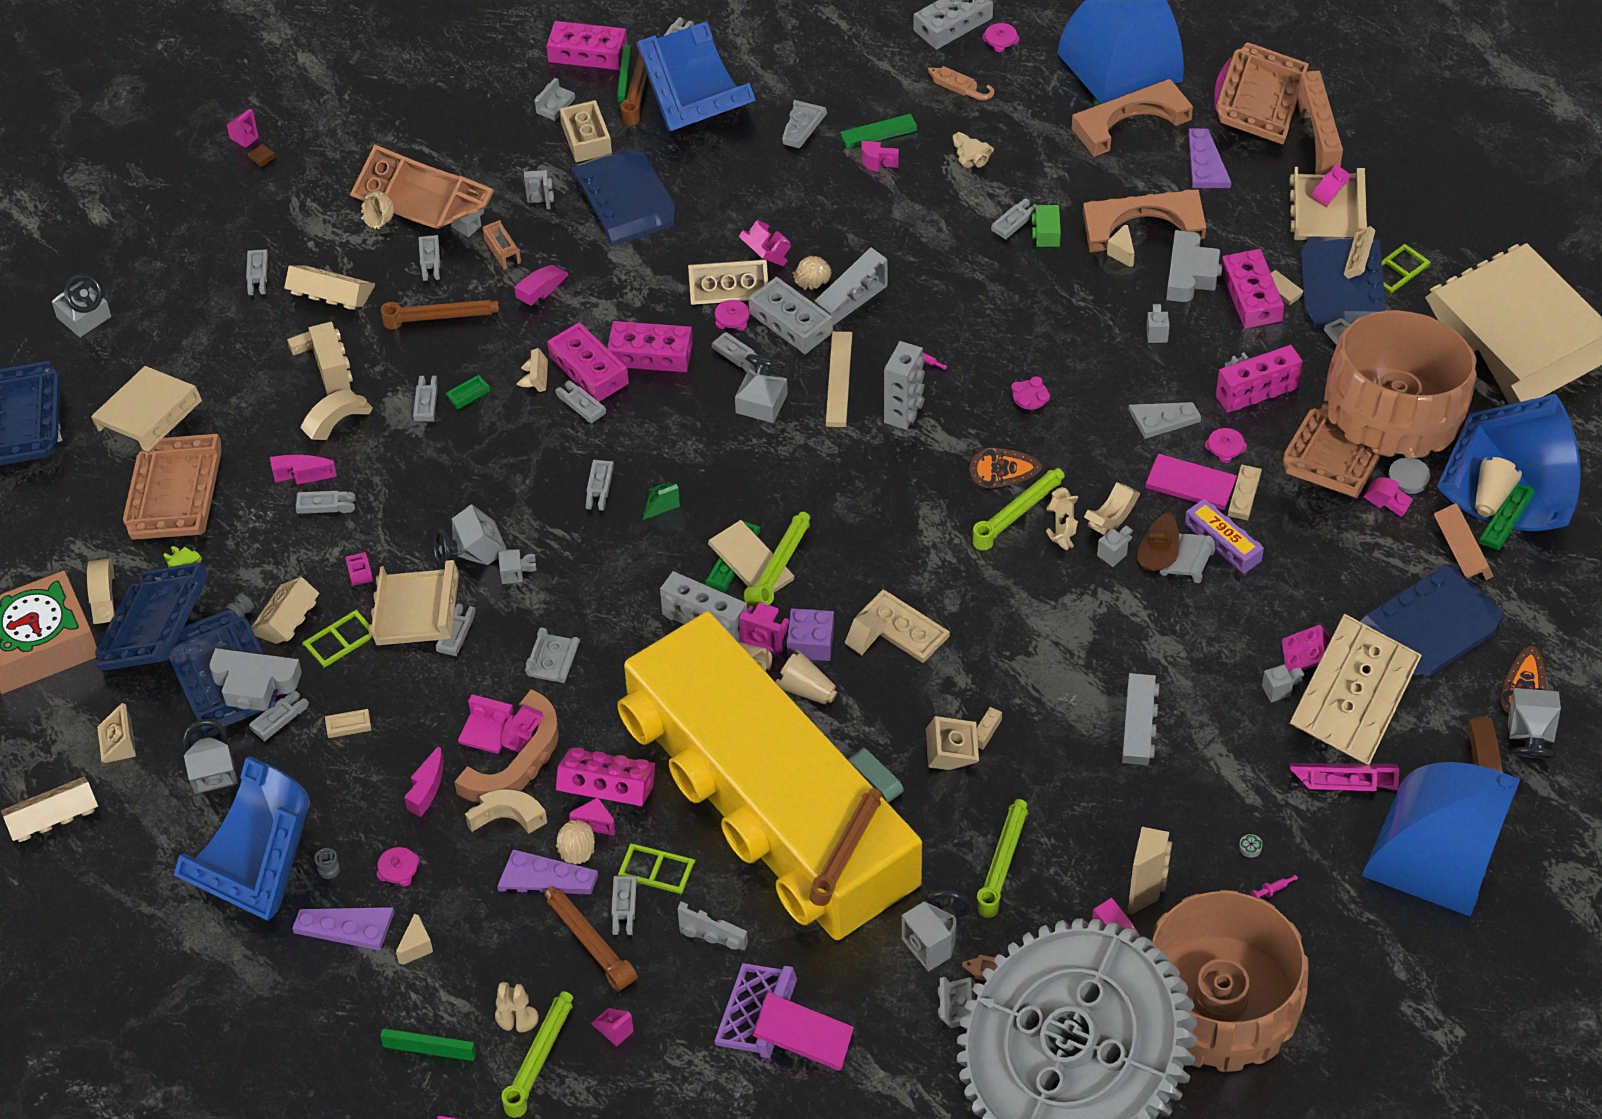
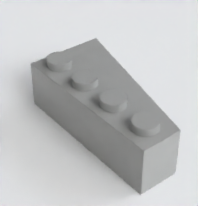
M871 247L814 301L815 305L833 317V325L887 287V259Z
M1129 673L1122 763L1149 765V759L1154 758L1155 745H1151V737L1156 735V724H1152V719L1157 717L1158 704H1154V696L1158 697L1159 683H1155V675Z

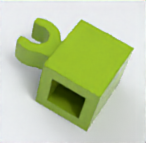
M172 546L171 549L174 555L163 554L168 567L201 562L202 560L196 551H191L186 547L179 552L177 547Z

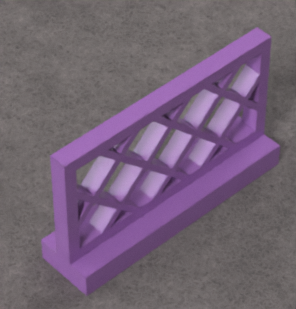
M742 963L714 1041L715 1045L758 1052L761 1057L770 1059L774 1044L757 1038L755 1044L746 1043L744 1038L754 1033L756 1025L753 1024L751 1019L760 1014L762 1006L758 1001L759 998L767 993H771L790 1001L797 982L793 967L784 966L782 970ZM746 972H753L758 975V977L749 982H746L744 979ZM770 976H778L777 982L770 986L765 982V979ZM762 982L765 989L754 994L750 988ZM748 990L751 996L739 1002L737 999L738 995ZM755 1001L759 1008L747 1014L743 1007ZM741 1009L744 1016L732 1022L731 1014ZM748 1021L752 1028L740 1034L736 1027ZM734 1029L737 1034L736 1037L730 1040L723 1039L725 1033Z

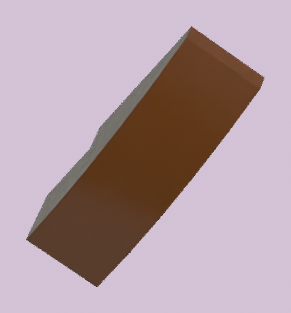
M1492 717L1470 719L1467 730L1472 745L1471 754L1474 765L1487 767L1503 773Z

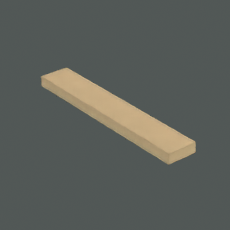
M832 331L826 427H846L852 332Z

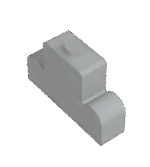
M1175 230L1166 300L1188 302L1193 299L1195 289L1212 291L1216 289L1217 276H1221L1222 264H1219L1220 250L1200 247L1201 239L1197 233Z
M216 648L210 662V670L214 682L217 685L223 686L222 693L226 705L241 709L267 710L274 689H277L281 694L292 693L296 689L302 673L299 659Z

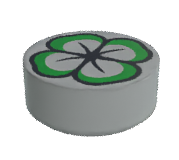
M1245 835L1240 840L1239 850L1246 857H1256L1261 853L1262 841L1256 835Z

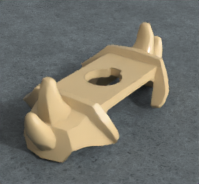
M1061 487L1052 492V500L1047 507V511H1055L1056 533H1053L1049 528L1046 532L1052 542L1058 543L1063 549L1068 550V547L1072 548L1074 546L1070 537L1076 534L1078 521L1074 519V503H1076L1078 496H1071L1066 488ZM1064 515H1069V517L1066 518V523L1061 524V520L1064 517Z

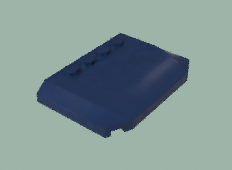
M628 147L569 167V173L576 185L579 184L603 225L605 235L612 247L674 226L676 210L673 200L647 157L635 149Z
M1354 237L1308 238L1300 253L1302 289L1304 291L1303 303L1304 314L1314 322L1313 326L1315 329H1324L1325 325L1340 318L1352 324L1355 319L1363 315L1386 310L1379 238H1373L1365 271L1361 275L1350 279L1344 275Z
M49 361L0 369V465L48 457L58 441L60 377Z
M202 562L144 571L141 574L143 579L138 584L132 583L128 587L96 649V656L98 657L96 666L100 671L168 660L206 583V567Z
M1445 564L1368 613L1360 622L1421 654L1422 656L1412 676L1422 674L1425 677L1431 676L1494 635L1504 612L1453 564Z
M232 609L184 626L169 656L170 663L196 721L211 719L217 721L223 727L262 712V710L227 706L222 693L223 686L217 685L214 682L210 670V662L215 648L264 655L248 620L237 616ZM277 689L273 691L268 709L276 706ZM211 726L200 727L202 733H208L213 728Z

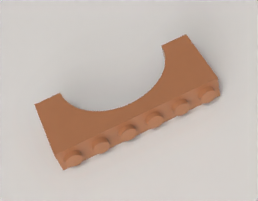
M1320 71L1301 72L1297 108L1300 118L1311 117L1316 145L1315 172L1316 175H1326L1336 164L1341 166L1343 148Z
M1168 79L1072 115V130L1093 157L1110 151L1111 136L1108 131L1119 120L1132 115L1151 114L1163 117L1177 126L1192 120L1193 106L1172 80Z
M1199 190L1166 192L1155 195L1148 194L1138 197L1130 196L1122 199L1083 203V218L1090 252L1107 250L1108 240H1110L1112 233L1119 225L1130 219L1144 216L1163 218L1175 224L1181 231L1194 232L1200 236V239H1205L1206 224Z

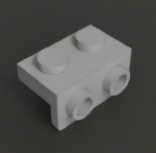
M945 977L940 978V987H938L940 1007L938 1008V1014L940 1019L950 1028L959 1027L961 1018L971 1016L972 1012L964 1007L966 1001L975 1000V992L972 990L975 981L971 977L949 982Z

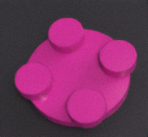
M997 23L986 29L983 34V41L994 46L995 51L1002 52L1005 50V47L1017 44L1019 36L1011 25Z
M727 300L720 303L715 310L716 327L719 329L728 327L744 330L749 319L748 305L738 300Z
M1036 376L1032 377L1031 380L1014 382L1011 386L1014 402L1024 409L1040 408L1050 399V394L1042 384L1040 377Z
M1221 428L1215 430L1205 443V447L1216 456H1219L1221 462L1228 463L1231 461V458L1245 452L1247 444L1244 442L1243 436L1236 430Z
M403 847L387 850L378 861V879L380 881L399 883L401 886H408L412 882L411 877L415 874L420 863L419 857Z

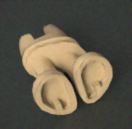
M508 982L499 984L495 1020L504 1030H511L515 1019L518 1032L531 1030L538 1023L539 1016L537 1010L533 1007H526L529 1003L528 995L522 984H516L515 988L509 987Z

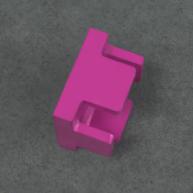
M757 220L748 232L743 230L740 233L739 237L761 258L784 266L788 261L784 256L791 247L790 241L780 232L776 231L768 242L771 233L767 231L769 228L767 223Z
M762 602L757 605L755 611L753 606H749L746 612L742 611L739 616L740 642L764 647L771 654L780 656L783 651V642L788 635L789 619L785 618L782 624L773 622L779 612L778 608Z

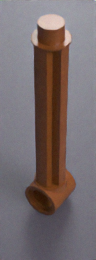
M640 52L627 98L620 105L622 122L628 126L636 125L640 121V103L648 78Z
M490 298L489 300L412 307H401L395 302H387L381 307L383 325L387 329H397L402 325V322L479 315L492 316V313L499 312L498 301H490Z
M870 788L868 793L862 795L859 805L822 872L812 882L808 895L813 904L825 906L830 902L837 881L877 808L881 805L880 798L882 794L879 790ZM818 888L824 889L826 893L818 891Z
M553 886L545 892V896L548 899L547 904L554 909L603 967L609 983L617 992L638 979L632 965L627 960L622 961L617 957L567 898L563 890H558Z

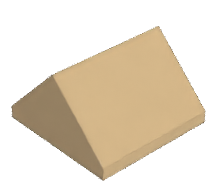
M121 703L97 727L101 761L104 763L136 757L132 721L126 704Z

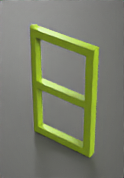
M1403 244L1382 260V266L1384 264L1389 265L1403 275L1404 278L1392 287L1384 283V289L1392 294L1429 266L1430 261L1406 244ZM1405 250L1423 264L1411 273H1408L1391 261V259Z
M358 610L351 612L302 643L324 668L373 638L370 634H367L349 645L336 631L335 628L353 617H356L369 631V623L360 615ZM331 632L344 646V649L324 661L310 644Z
M630 843L618 876H634L625 873L634 850L658 855L650 878L646 879L637 876V883L679 894L683 893L695 859ZM664 857L688 863L679 887L654 881Z

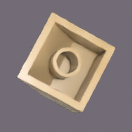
M937 716L933 718L926 728L928 767L951 770L979 761L976 722Z

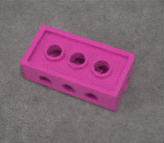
M555 21L547 43L548 62L620 70L623 46L627 45L626 29Z
M1261 249L1223 256L1222 274L1244 329L1283 321L1284 304Z
M613 321L607 349L627 368L687 372L693 344L692 327Z
M580 322L547 341L549 357L577 385L598 402L629 384L627 367Z
M1292 345L1219 369L1216 397L1228 413L1251 404H1257L1268 398H1274L1285 392L1294 391L1299 388L1303 361Z
M570 748L558 765L556 790L642 806L653 788L655 763H649L644 759H627V757L622 755L611 756L599 751L589 752L584 751L582 748Z

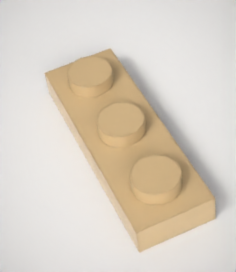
M1371 226L1355 233L1344 275L1348 279L1359 276L1365 271L1375 230Z
M1241 465L1228 516L1243 520L1249 519L1262 469Z

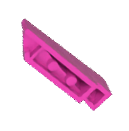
M1290 763V770L1309 789L1377 791V787L1398 790L1399 767L1397 764Z

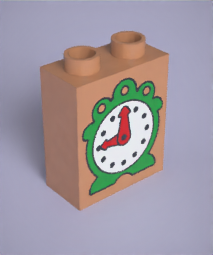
M65 571L0 595L1 694L97 657V647L92 632Z

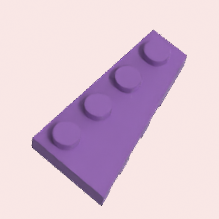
M1189 129L1192 188H1231L1230 178L1209 130Z
M513 850L497 887L498 891L517 889V892L540 890L541 893H545L550 887L554 886L558 890H563L564 893L591 894L598 878V871Z
M394 908L300 909L292 929L296 934L381 950L394 915Z

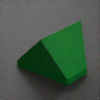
M666 482L649 489L650 493L642 520L680 507L677 484Z

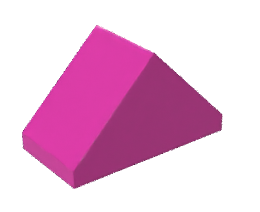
M599 798L570 812V820L587 822L593 832L615 835L614 819Z
M608 1008L592 1022V1025L615 1046H618L633 1032L632 1016L628 1011Z

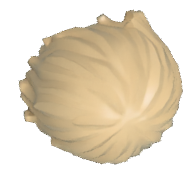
M372 191L365 196L366 201L363 203L361 210L364 215L361 219L365 220L369 227L379 230L380 227L391 220L394 213V205L390 197L385 193Z
M808 256L799 262L797 269L792 274L796 284L804 290L807 287L812 290L813 288L817 289L822 283L827 284L832 273L830 266L824 259L817 256Z
M570 820L560 829L556 847L558 848L557 852L560 853L561 858L565 862L576 865L577 863L581 864L589 860L591 854L594 853L595 837L591 826L582 820Z

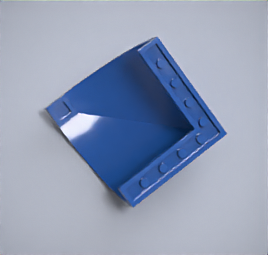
M1085 0L1072 15L1062 33L1057 54L1101 104L1171 79L1174 84L1183 82L1182 45L1178 28L1167 0Z
M707 21L656 38L655 35L636 42L668 131L756 101L750 83L737 87L729 76L716 50Z
M1552 394L1469 414L1437 485L1440 491L1454 504L1457 503L1459 508L1476 518L1490 523L1494 515L1484 517L1478 514V511L1475 509L1480 465L1484 458H1487V460H1492L1493 457L1503 458L1515 464V470L1518 472L1521 470L1522 476L1518 482L1519 484L1535 488V494L1513 529L1542 531L1568 526L1579 495L1580 458L1571 421L1557 395Z
M250 756L245 759L239 790L221 827L196 858L185 853L179 855L174 876L265 920H269L278 912L282 904L308 813L310 798L305 789L293 778L279 769Z
M1457 762L1434 763L1415 769L1400 784L1362 876L1471 917L1478 900V892L1520 779L1487 767Z

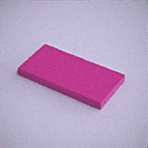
M1158 454L1145 488L1197 503L1205 499L1210 504L1215 505L1216 508L1225 510L1237 481V476Z
M767 993L753 1036L840 1070L854 1027Z

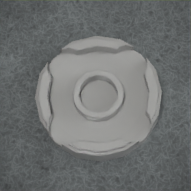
M1414 458L1396 460L1390 466L1388 474L1389 479L1400 483L1398 489L1403 490L1407 494L1423 491L1429 484L1431 476L1429 468L1425 463Z

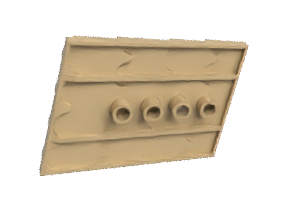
M1344 614L1289 724L1349 755L1355 760L1369 765L1422 655ZM1363 667L1368 669V674L1362 671Z

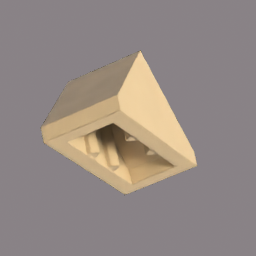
M1124 225L1108 240L1107 255L1131 267L1134 263V249L1128 225Z
M872 611L854 618L845 645L862 656L886 628L888 622Z
M414 914L396 950L398 962L402 965L433 952L430 938L419 915Z

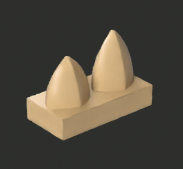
M539 348L531 350V358L521 367L530 373L525 375L517 385L521 387L535 386L541 392L546 390L548 359Z

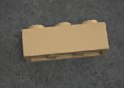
M310 332L287 339L293 356L313 349Z
M991 707L988 709L977 727L978 748L982 750L985 748L1002 721V712Z

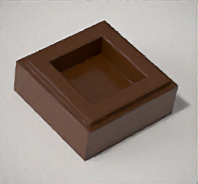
M261 144L249 152L248 156L249 159L262 167L275 158V153Z

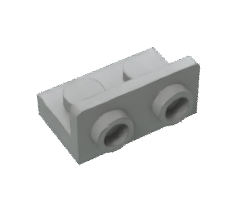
M554 78L547 84L541 94L536 96V113L555 121L560 116V108L568 107L575 99V93L559 87V80Z
M547 170L524 172L527 202H546V208L550 209V202H554L553 191H550L552 189V178H548Z

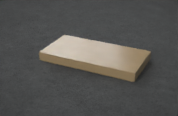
M742 520L714 536L708 542L709 546L748 587L754 586L758 582L773 556V553ZM786 566L772 589L773 593L794 580V575Z
M884 589L857 615L858 617L872 611L887 621L888 625L881 632L880 636L922 663L950 636L948 630Z

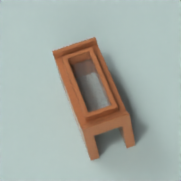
M500 220L483 227L484 240L503 269H507L506 257L511 255L517 264L521 263L520 250L516 247Z

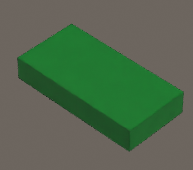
M477 375L445 394L450 403L456 409H459L490 392V386L480 375Z

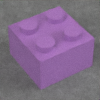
M791 609L787 638L788 658L793 653L796 654V650H799L809 660L830 661L834 632V611Z

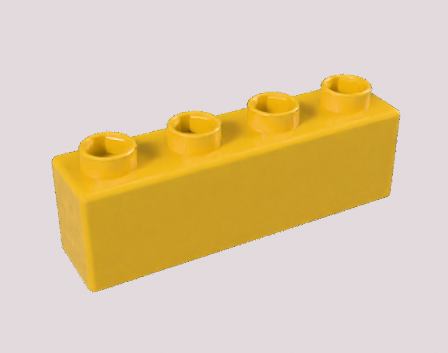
M709 611L702 613L625 661L627 696L618 701V711L627 730L643 745H647L656 739L671 756L669 759L670 772L682 793L694 803H700L708 798L724 816L721 822L722 830L735 853L747 863H753L761 858L777 875L776 890L785 909L798 923L808 925L817 920L834 940H840L921 886L922 841L881 796V805L877 808L837 881L830 902L825 906H817L810 901L808 894L813 880L822 872L859 805L862 795L868 793L869 789L873 787ZM818 888V891L826 893L824 889Z

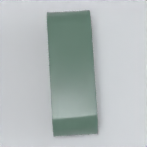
M862 748L847 759L873 788L881 792L882 797L887 803L903 793L904 790L900 781L865 748Z

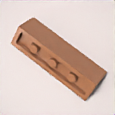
M1457 503L1436 512L1434 516L1465 577L1470 578L1480 572L1483 573L1486 580L1494 577Z

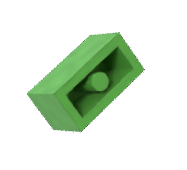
M1036 205L1035 213H1032V225H1035L1032 228V238L1036 239V246H1060L1059 205Z

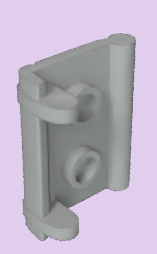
M1179 533L1180 546L1178 557L1172 565L1160 570V574L1164 576L1168 573L1191 575L1194 582L1200 583L1205 564L1209 556L1215 552V542L1211 536Z
M539 628L531 656L526 662V674L530 677L564 683L580 639L577 637L570 639L549 635L545 628Z

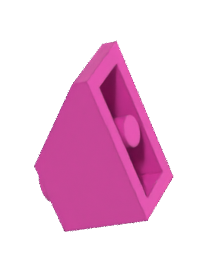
M251 109L241 113L227 124L230 139L245 148L259 138L253 110Z

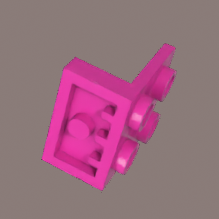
M1321 624L1282 639L1285 667L1289 673L1295 668H1301L1303 671L1319 665L1332 638Z
M471 694L468 701L471 714L458 742L462 745L498 754L502 748L504 726L510 715H514L513 707L507 703Z

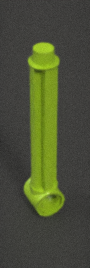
M1056 468L1054 471L1049 470L1047 474L988 522L980 521L976 523L973 528V545L979 550L990 549L993 546L994 539L1000 532L1055 487L1061 485V480L1065 477L1063 471L1059 468Z
M800 512L793 517L792 523L758 582L754 586L746 588L744 599L748 606L757 607L760 602L767 605L773 602L774 593L772 589L806 529L810 526V516L806 512Z
M1016 799L1014 804L1009 806V812L984 887L977 893V912L984 918L994 917L999 912V900L1025 817L1028 815L1027 803L1021 799Z
M563 991L559 997L553 999V1004L513 1084L502 1092L504 1111L510 1117H520L527 1110L526 1101L529 1097V1092L569 1011L573 1007L571 1004L573 996L568 992ZM512 1100H519L516 1103H510Z

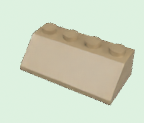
M766 259L688 265L691 305L721 303L727 300L749 301L751 295L768 283Z
M289 265L284 288L291 290V294L302 296L304 293L308 294L310 299L320 300V298L326 299V303L337 305L339 302L344 304L345 308L355 310L356 307H362L374 289L375 283L306 265Z
M84 776L0 811L12 840L22 842L31 838L30 834L34 832L44 833L51 830V825L59 822L61 825L74 820L73 816L82 814V816L94 812V808L98 807L91 787Z
M1146 827L1141 828L1133 864L1128 914H1134L1158 901L1160 892H1165L1172 842L1168 841L1169 832Z

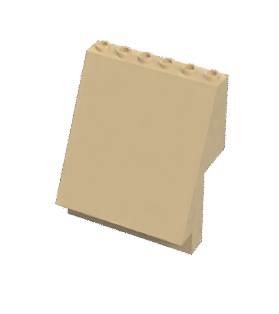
M1527 243L1519 246V244L1512 246L1508 249L1509 253L1505 255L1501 252L1493 256V261L1488 262V260L1481 262L1477 265L1478 269L1473 271L1470 268L1462 272V277L1457 278V276L1450 278L1446 281L1447 285L1443 287L1439 284L1431 288V293L1425 297L1438 321L1456 330L1474 352L1480 351L1509 404L1543 397L1602 365V317Z

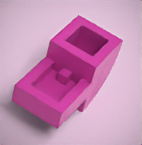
M862 141V162L865 167L879 172V166L898 168L899 149L881 148V142Z
M1336 164L1324 176L1311 197L1324 207H1327L1350 180L1352 175Z
M1389 478L1375 479L1363 496L1381 509L1385 505L1400 517L1405 514L1413 500L1398 489L1399 482Z
M366 552L345 557L352 586L373 582Z
M524 704L515 716L511 714L503 729L502 746L520 753L531 740L533 730L543 719V713Z

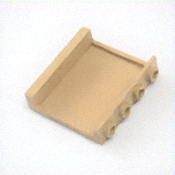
M1295 167L1294 174L1290 175V186H1293L1294 189L1290 192V201H1294L1290 211L1291 217H1294V220H1291V232H1294V240H1308L1309 237H1355L1356 232L1367 228L1365 168H1357L1356 176L1352 175L1327 207H1324L1312 198L1311 195L1325 175L1298 174V167Z
M144 366L99 408L91 418L99 432L104 427H107L138 440L142 450L149 452L202 400L196 386Z
M454 560L445 562V570L387 575L384 567H380V573L376 577L377 592H374L375 607L371 611L373 621L369 625V634L374 638L376 645L451 639L459 572Z

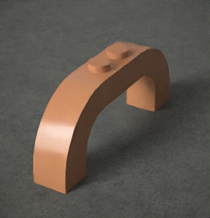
M531 689L519 703V709L525 704L541 711L543 719L537 725L538 730L508 768L500 773L487 775L467 766L454 782L457 795L480 803L479 796L485 793L503 789L521 791L530 780L536 777L540 767L549 761L559 737L556 712L547 698Z

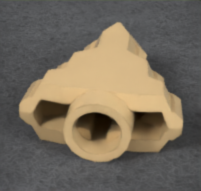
M960 132L953 135L954 145L958 148L959 162L963 167L970 168L974 165L982 167L987 163L988 157L994 151L992 146L986 142L982 143L977 139H970L967 135Z

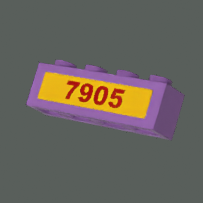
M1203 499L1186 511L1185 525L1197 535L1211 536L1215 542V550L1243 574L1262 561L1264 550L1262 545L1252 539L1244 529L1234 524L1228 516L1223 515L1215 505Z

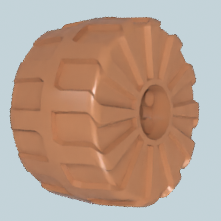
M1385 310L1363 315L1355 319L1348 328L1343 330L1335 348L1328 370L1324 401H1328L1329 406L1327 416L1332 425L1337 424L1345 432L1347 440L1355 445L1362 443L1371 447L1373 453L1391 457L1394 454H1403L1406 458H1419L1427 456L1431 450L1434 452L1441 451L1454 441L1470 407L1476 381V356L1474 351L1456 330L1423 314L1400 310Z
M1231 890L1191 895L1182 899L1181 903L1160 917L1154 926L1150 941L1155 944L1156 948L1161 949L1168 956L1169 962H1172L1179 969V978L1186 982L1188 986L1186 995L1194 1003V1008L1189 1013L1197 1019V1026L1189 1031L1197 1037V1045L1187 1048V1051L1196 1057L1195 1063L1192 1065L1199 1068L1202 1064L1215 1066L1219 1071L1223 1072L1240 1071L1245 1064L1252 1062L1261 1064L1278 1054L1282 1042L1289 1040L1296 1030L1307 995L1308 957L1304 955L1301 935L1295 925L1289 922L1269 902Z

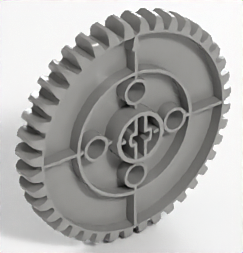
M1080 918L1075 919L1071 927L1062 920L1058 921L1055 925V932L1047 925H1044L1039 929L1038 938H1035L1029 932L1023 936L1024 945L1022 947L1012 942L1008 945L1009 957L1005 958L998 954L994 958L998 966L995 971L985 968L982 972L983 977L987 980L985 985L977 983L972 988L978 995L977 1000H968L964 1006L972 1012L971 1016L960 1019L959 1025L965 1028L967 1033L957 1037V1044L966 1049L957 1055V1062L965 1067L959 1073L960 1080L968 1085L964 1093L966 1098L973 1102L972 1110L974 1114L982 1119H1157L1156 1117L1159 1113L1170 1116L1173 1110L1167 1102L1170 1098L1174 1100L1181 1099L1183 1093L1176 1086L1178 1082H1189L1191 1077L1183 1070V1067L1195 1063L1196 1057L1187 1051V1048L1197 1045V1037L1189 1031L1197 1026V1019L1189 1013L1194 1008V1003L1186 995L1188 986L1186 982L1179 978V969L1172 962H1169L1168 956L1161 949L1156 948L1152 941L1147 937H1140L1131 928L1123 929L1115 922H1110L1106 925L1100 919H1093L1088 924ZM1100 992L1099 997L1097 998V1000H1095L1094 1002H1091L1093 996H1094L1096 993ZM1040 1019L1038 1025L1032 1029L1034 1022ZM1080 1025L1086 1028L1089 1031V1033L1086 1030H1084ZM1069 1036L1081 1042L1085 1041L1087 1044L1084 1046L1071 1040L1067 1041L1064 1038ZM1062 1049L1069 1053L1071 1057L1067 1055L1065 1052H1063ZM1118 1052H1121L1118 1061L1112 1063L1113 1057ZM1060 1079L1058 1086L1051 1090L1053 1083Z

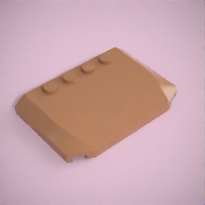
M1247 42L1242 49H1237L1233 54L1216 105L1220 122L1284 144L1298 99L1301 72H1307L1309 64Z
M1325 403L1321 409L1317 410L1314 408L1309 411L1286 449L1283 457L1286 474L1357 498L1381 455L1373 453L1371 447L1362 443L1355 445L1347 440L1345 432L1337 424L1332 425L1327 416L1329 406Z
M218 434L162 438L149 452L142 450L139 452L123 516V521L132 540L201 535L205 532L221 456V439Z

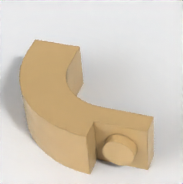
M350 389L340 390L328 395L317 403L306 416L301 429L312 440H327L332 428L340 419L350 414H370L372 406L365 397L355 395Z
M1116 482L1109 498L1097 511L1087 510L1084 516L1090 520L1087 526L1103 535L1112 528L1116 530L1132 510L1140 492L1123 483Z
M112 558L88 562L87 587L93 624L111 622L115 614L112 596V580L115 579Z
M509 789L495 790L479 796L481 805L475 806L465 813L467 826L472 832L491 820L500 817L515 819L524 827L528 834L547 823L546 811L537 800L524 792Z

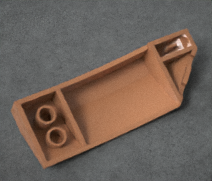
M374 145L350 195L365 202V196L368 193L381 191L392 200L394 205L393 214L438 229L486 208L494 190L465 177L430 167Z

